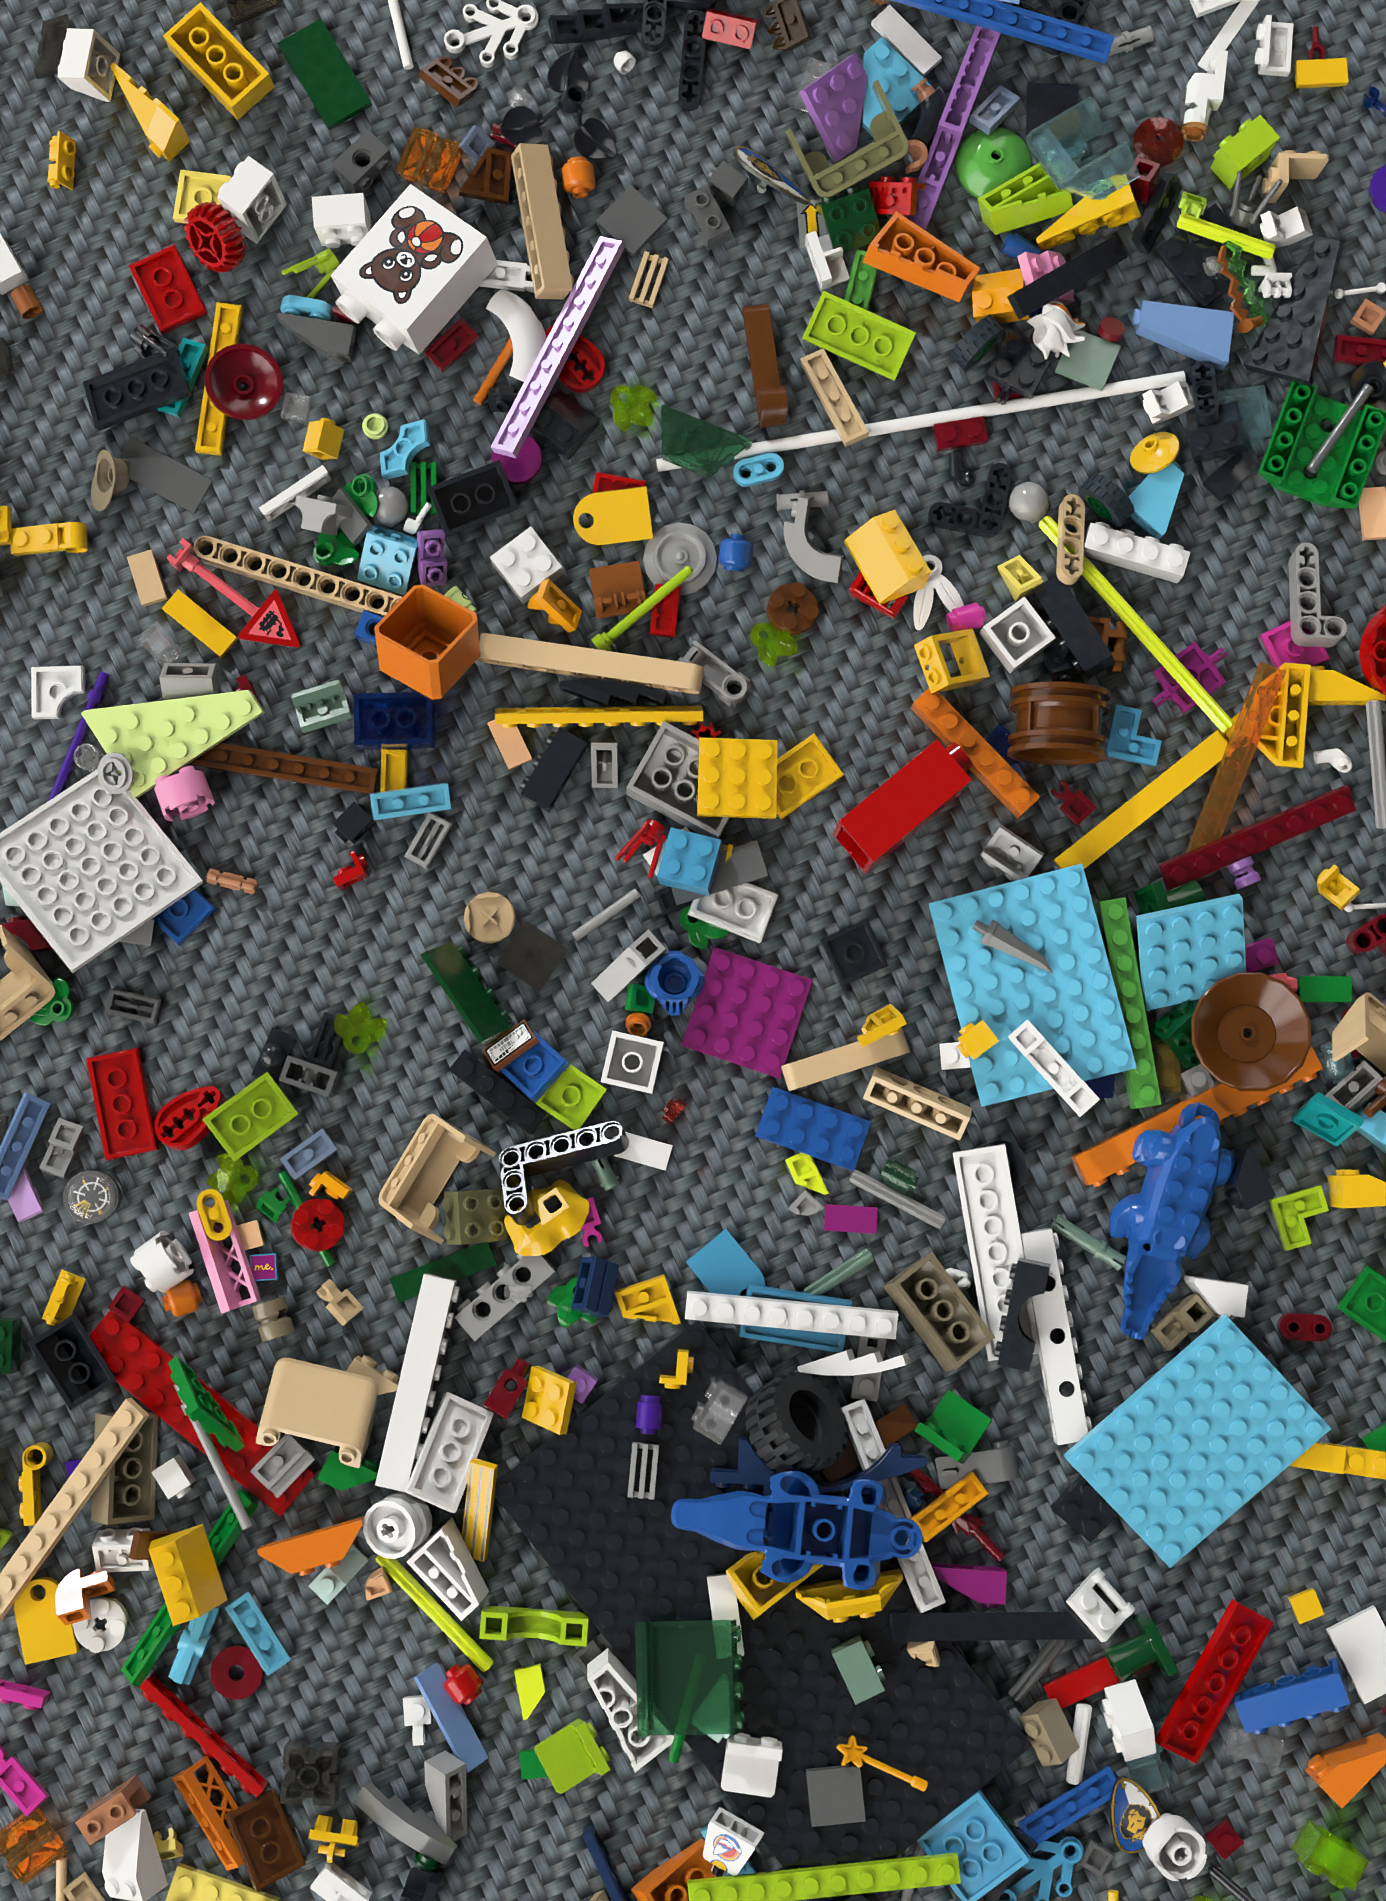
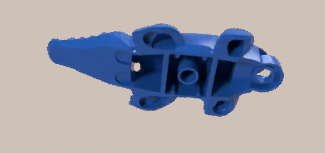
M1192 1103L1186 1106L1180 1113L1178 1125L1174 1126L1170 1133L1161 1130H1146L1137 1137L1132 1150V1159L1146 1166L1147 1170L1141 1192L1123 1198L1115 1205L1110 1215L1111 1237L1128 1238L1129 1242L1125 1261V1308L1120 1329L1123 1334L1139 1340L1145 1338L1149 1326L1162 1303L1173 1292L1179 1282L1182 1258L1185 1256L1192 1260L1196 1259L1208 1244L1212 1231L1211 1223L1205 1214L1211 1202L1215 1186L1219 1184L1225 1185L1235 1166L1234 1155L1229 1150L1221 1148L1220 1119L1218 1114L1203 1103ZM1197 1116H1204L1195 1120V1117ZM1149 1243L1151 1248L1143 1247V1245Z
M787 1471L770 1477L772 1493L769 1496H762L747 1491H736L703 1499H679L673 1504L671 1510L672 1524L676 1528L697 1532L733 1549L765 1553L766 1558L762 1561L763 1566L760 1572L769 1578L784 1583L795 1582L809 1573L813 1564L842 1567V1579L846 1587L856 1590H868L877 1585L880 1576V1561L891 1559L892 1556L899 1558L912 1557L919 1551L923 1541L921 1529L914 1521L903 1517L896 1518L893 1513L885 1510L887 1501L885 1486L878 1481L868 1479L855 1480L850 1488L851 1492L848 1498L820 1495L817 1484L807 1474L800 1471ZM763 1537H767L768 1541L764 1543Z

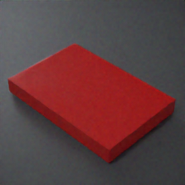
M175 244L128 265L162 335L208 314Z

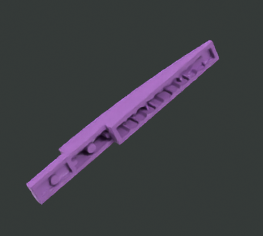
M999 1V2L1006 3V4H1009V5H1012V4H1013V3H1009V2ZM976 26L939 121L927 160L917 183L925 184V189H917L916 215H904L925 231L928 228L941 191L944 189L1002 33Z

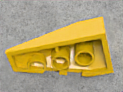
M113 62L110 67L151 143L148 147L158 158L163 156L170 162L190 142L180 119L157 98L153 99L143 86L139 88L133 78Z
M1116 173L1107 177L1104 182L1095 187L1039 235L1036 241L1041 250L1071 242L1077 234L1090 236L1095 234L1099 227L1108 225L1109 229H1113L1142 217L1126 174Z
M755 1551L745 1555L727 1569L726 1573L738 1600L754 1620L823 1565L813 1564L809 1573L795 1582H779L760 1572L763 1566L762 1561L766 1557L765 1553Z

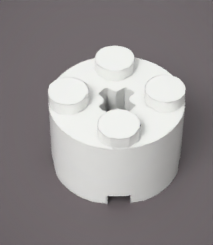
M166 1231L159 1232L135 1250L134 1256L130 1258L132 1265L141 1271L146 1278L145 1284L152 1292L159 1290L166 1293L193 1273V1269L189 1270L188 1267L192 1264V1261L187 1251L177 1239L171 1241L167 1238L170 1233Z
M1170 1813L1162 1814L1149 1827L1143 1838L1142 1844L1147 1856L1162 1875L1169 1880L1179 1881L1178 1879L1187 1878L1189 1880L1194 1878L1201 1872L1206 1863L1207 1855L1205 1854L1206 1843L1204 1839L1181 1816Z

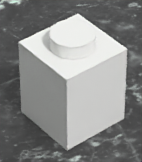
M180 1454L151 1472L168 1499L174 1495L178 1499L192 1490L189 1485L196 1481Z

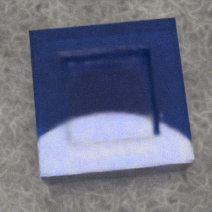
M1000 723L985 740L1003 758L1007 754V749L1011 747L1008 744V736L1012 733Z

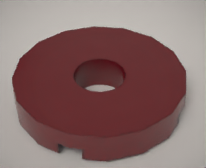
M243 1644L229 1645L221 1650L213 1660L210 1669L211 1682L216 1691L225 1698L233 1700L244 1699L253 1694L262 1683L265 1673L250 1648ZM233 1665L243 1667L244 1676L238 1679L232 1676L231 1667Z

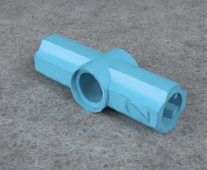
M220 1606L215 1607L198 1618L190 1620L189 1625L185 1627L177 1649H179L168 1676L174 1682L191 1684L200 1659L204 1657L212 1638L210 1633L219 1614Z

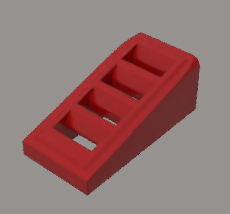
M860 571L849 589L852 597L895 619L908 600V596L904 595L897 598L890 609L887 607L890 601L879 604L875 595L869 596L872 590L869 585L866 586L867 581Z

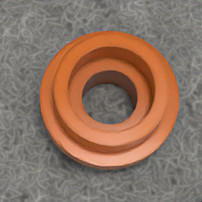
M632 1013L627 1016L625 1026L631 1035L641 1037L650 1030L652 1022L643 1013Z

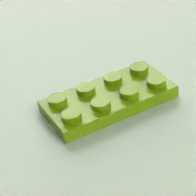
M823 291L802 340L895 381L916 336V332Z

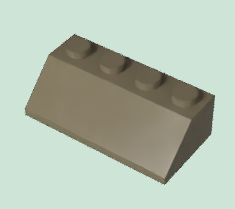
M933 1252L928 1253L901 1271L883 1286L946 1372L958 1369L995 1338Z
M116 1412L95 1413L94 1442ZM147 1412L150 1416L93 1493L91 1521L111 1525L154 1520L156 1479L151 1472L156 1469L158 1415L154 1412Z

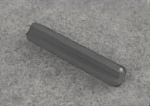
M1048 1641L1009 1690L1008 1694L1018 1703L1024 1699L1067 1645V1641Z

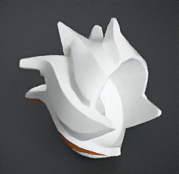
M1051 301L1044 305L1042 314L1027 321L1035 329L1033 342L1042 351L1045 360H1047L1050 351L1054 353L1056 358L1059 357L1060 352L1070 357L1067 343L1080 342L1085 339L1081 333L1074 332L1083 328L1085 323L1078 322V318H1072L1067 308L1057 301Z

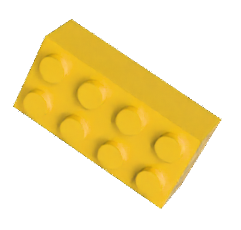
M201 2L163 35L170 51L237 120L274 88L270 74Z

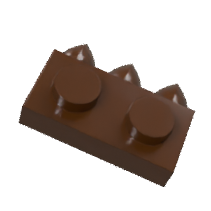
M438 57L420 70L419 78L458 108L473 97L478 85V79L473 77L462 79L465 74L463 67L449 69L452 62L451 57Z

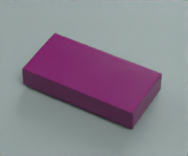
M825 1204L824 1231L876 1234L878 1207Z

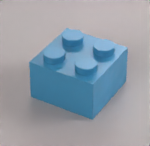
M671 827L657 874L659 883L710 897L724 848L722 840Z

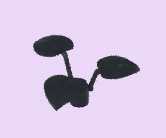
M575 50L560 56L548 70L547 81L550 88L555 92L563 93L560 102L539 121H537L536 114L530 108L520 105L515 106L505 114L499 128L505 139L516 146L520 143L539 144L543 139V132L539 126L543 125L559 109H562L569 114L577 113V126L580 129L575 132L573 142L576 150L583 157L600 160L610 159L616 155V147L612 135L601 121L595 118H588L584 124L582 123L584 109L581 105L586 97L585 92L589 85V79Z

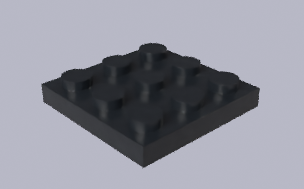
M1216 203L1204 211L1203 215H1200L1202 220L1239 232ZM1181 229L1155 250L1154 253L1200 308L1208 307L1229 290L1231 280L1219 273L1222 265L1216 262L1220 248L1225 244ZM1226 245L1225 259L1228 261L1227 269L1239 282L1251 273L1253 265H1261L1263 263L1260 256Z

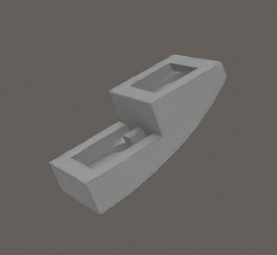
M58 1118L48 1140L50 1145L39 1169L66 1179L77 1152L84 1127Z

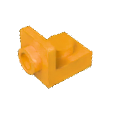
M329 1171L323 1172L322 1175L317 1173L309 1184L312 1187L309 1191L310 1195L316 1196L323 1186H326L325 1192L336 1200L339 1197L342 1199L347 1198L353 1191L352 1188Z

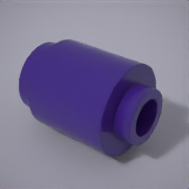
M641 1395V1399L637 1403L636 1428H641V1434L657 1435V1430H662L664 1413L662 1396Z

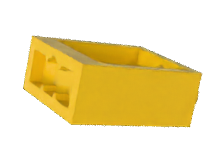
M973 628L932 635L914 645L931 694L973 686L990 677ZM950 643L962 676L951 678L939 646L940 644Z

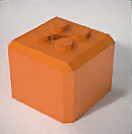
M423 584L413 586L374 627L380 671L432 700L441 699L480 657L476 613Z

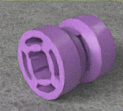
M1251 856L1227 866L1229 873L1235 877L1234 884L1237 890L1262 880L1259 873L1253 868L1254 861ZM1246 872L1249 873V874H1247V875H1245V876H1241V874H1243V873H1246Z

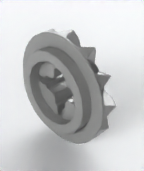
M108 753L100 760L98 765L99 781L103 788L112 794H121L130 790V785L135 782L133 779L135 770L130 765L132 761L126 759L125 754ZM121 770L122 774L115 776V774L111 775V772Z

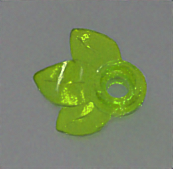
M626 385L615 387L610 394V402L614 407L612 417L615 425L623 432L630 427L631 423L639 426L652 425L653 417L648 405L657 399V395L651 389L642 385L633 388ZM621 393L627 396V402H622L619 399Z
M770 622L757 623L750 631V640L757 647L759 659L768 666L774 667L778 656H792L798 652L796 641L789 635L790 633L776 630ZM760 631H765L767 633L766 639L760 638Z
M359 1002L352 1007L348 1016L336 1014L334 1028L336 1033L343 1038L345 1048L351 1053L360 1054L368 1048L371 1042H375L382 1037L386 1028V1019H371V1014L366 1004ZM354 1036L360 1037L361 1041L358 1045L352 1044Z
M222 1153L216 1156L220 1169L213 1172L206 1180V1183L213 1189L223 1192L222 1197L224 1201L228 1200L230 1205H235L243 1200L246 1192L256 1187L258 1174L254 1168L244 1166L240 1158L234 1162L228 1153ZM242 1174H247L250 1177L248 1183L242 1181Z

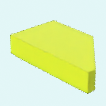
M799 1153L785 1159L795 1184L824 1195L829 1194L812 1156Z
M541 1663L514 1669L523 1720L529 1718L546 1691Z

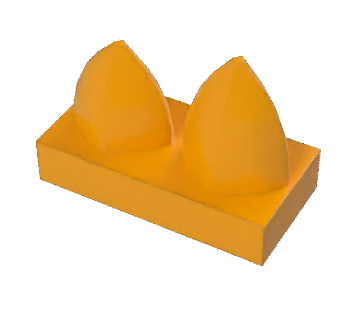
M550 579L541 582L538 592L529 599L527 606L529 609L545 610L549 614L548 623L562 626L568 633L577 629L582 610Z

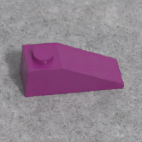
M930 1563L937 1579L976 1602L982 1603L983 1607L998 1608V1604L1006 1603L1007 1571L1004 1567Z

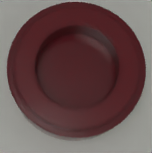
M1113 317L1103 318L1098 327L1100 336L1110 342L1119 341L1125 332L1124 324Z

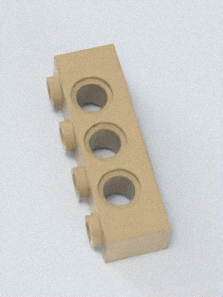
M875 1067L863 1099L957 1140L961 1139L972 1112V1108L879 1067Z

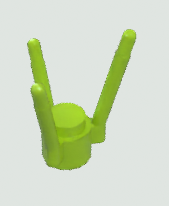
M330 248L314 257L282 270L283 275L291 272L297 274L315 265L320 274L326 273L325 277L309 293L307 298L313 299L332 278L331 274L335 271V268L340 265Z

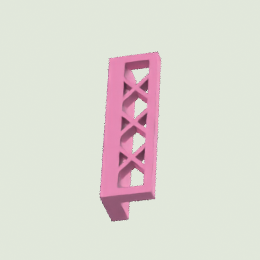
M228 1200L224 1201L232 1224V1230L229 1235L233 1242L231 1249L224 1246L223 1240L214 1241L207 1236L198 1210L189 1213L221 1314L261 1300ZM215 1223L213 1230L216 1233H220L223 1231V1225ZM233 1259L240 1263L241 1270L239 1275L232 1271L231 1263ZM241 1283L248 1287L251 1298L243 1301L239 1292Z

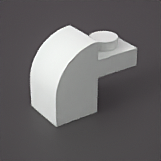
M1298 206L1280 215L1272 211L1260 215L1263 223L1259 225L1264 241L1274 244L1276 248L1296 243L1313 235L1306 211Z
M1177 381L1161 391L1151 389L1142 394L1144 397L1143 406L1152 424L1164 422L1194 408L1193 396L1186 382Z

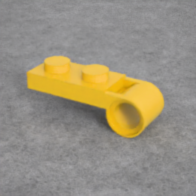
M81 522L12 528V533H10V540L12 541L11 554L15 556L57 551L83 553L88 550L87 525Z
M39 1442L28 1447L22 1456L23 1472L22 1476L19 1477L18 1486L19 1491L23 1492V1502L20 1504V1517L24 1519V1526L35 1525L42 1516L40 1468L49 1464L54 1455L52 1447L45 1442ZM35 1449L42 1452V1462H37L34 1459L33 1452Z

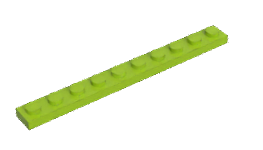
M957 1852L687 1880L689 1901H795L961 1883Z

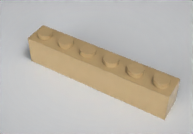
M520 143L512 153L511 159L535 299L564 300L573 289L574 278L570 274L569 269L570 255L565 246L566 233L561 223V205L558 203L556 194L557 181L554 179L552 171L553 158L549 153L548 145Z

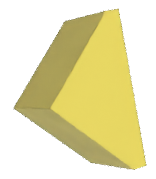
M1020 555L997 566L1015 602L1034 593L1033 589L1043 583L1042 577Z

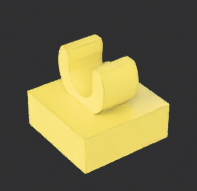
M169 1828V1837L165 1841H162V1835L159 1831L154 1833L161 1861L183 1856V1845L176 1840L177 1834L172 1828Z

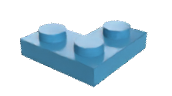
M1116 704L1108 735L1109 743L1108 747L1105 748L1108 751V757L1155 767L1162 741L1137 735L1142 710Z

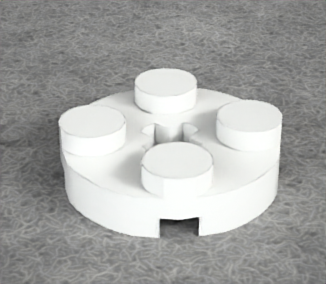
M102 1596L90 1599L92 1618L73 1623L72 1626L80 1644L91 1652L99 1653L114 1648L124 1639L129 1620L125 1607L117 1599ZM97 1617L100 1620L104 1618L107 1620L105 1624L106 1630L103 1631L96 1628L95 1619Z

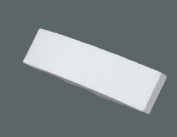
M852 1349L798 1366L797 1368L799 1372L853 1376L898 1368L910 1364L911 1361L908 1353L883 1361L880 1351L855 1359Z

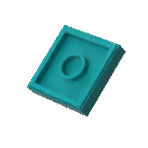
M1317 1092L1294 1113L1292 1121L1332 1145L1338 1146L1362 1126L1364 1118Z

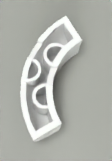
M500 290L490 299L486 309L502 320L510 334L513 345V363L509 376L525 382L547 339L542 323L531 310L532 308L523 299L508 290Z

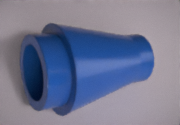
M1009 232L1001 252L1005 253L1006 257L1018 259L1017 256L1025 252L1040 255L1041 248L1035 246L1017 232L1015 234Z

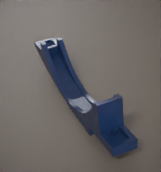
M739 1437L737 1469L711 1468L710 1483H716L715 1487L731 1488L732 1484H742V1488L758 1489V1485H763L764 1496H769L772 1493L770 1477L777 1473L775 1469L767 1467L765 1465L766 1462L762 1458H759L747 1437ZM890 1443L879 1459L859 1474L837 1482L816 1484L819 1493L850 1489L855 1480L882 1481L927 1465L928 1459L925 1455L901 1454L899 1443Z

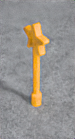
M855 1736L849 1737L847 1745H837V1749L844 1754L842 1766L851 1761L860 1768L863 1765V1761L909 1782L912 1787L923 1792L927 1788L928 1781L917 1776L912 1777L863 1754L867 1747L857 1746Z

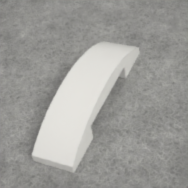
M1028 1019L1008 1036L1011 1042L1079 1117L1100 1100Z

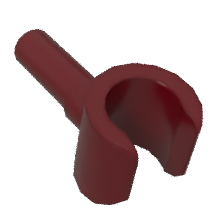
M1318 26L1313 27L1312 48L1307 53L1308 60L1313 58V51L1319 53V59H1322L1325 55V48L1319 42Z

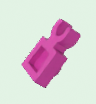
M593 1197L587 1199L589 1202V1213L581 1230H584L582 1240L585 1247H589L588 1237L590 1235L597 1236L598 1242L602 1243V1233L599 1229L595 1228L596 1225L601 1224V1220Z

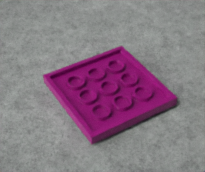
M714 947L705 973V984L702 992L697 997L681 1046L780 1079L782 1074L781 1066L785 1065L813 980Z

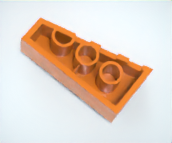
M897 211L870 243L862 262L956 302H960L966 295L981 269Z

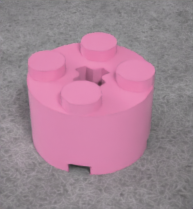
M186 766L180 769L178 774L172 776L164 775L155 779L156 786L154 791L164 818L167 821H174L173 816H180L181 820L195 817L206 812L209 803L212 806L215 803L204 772L195 770L194 766Z

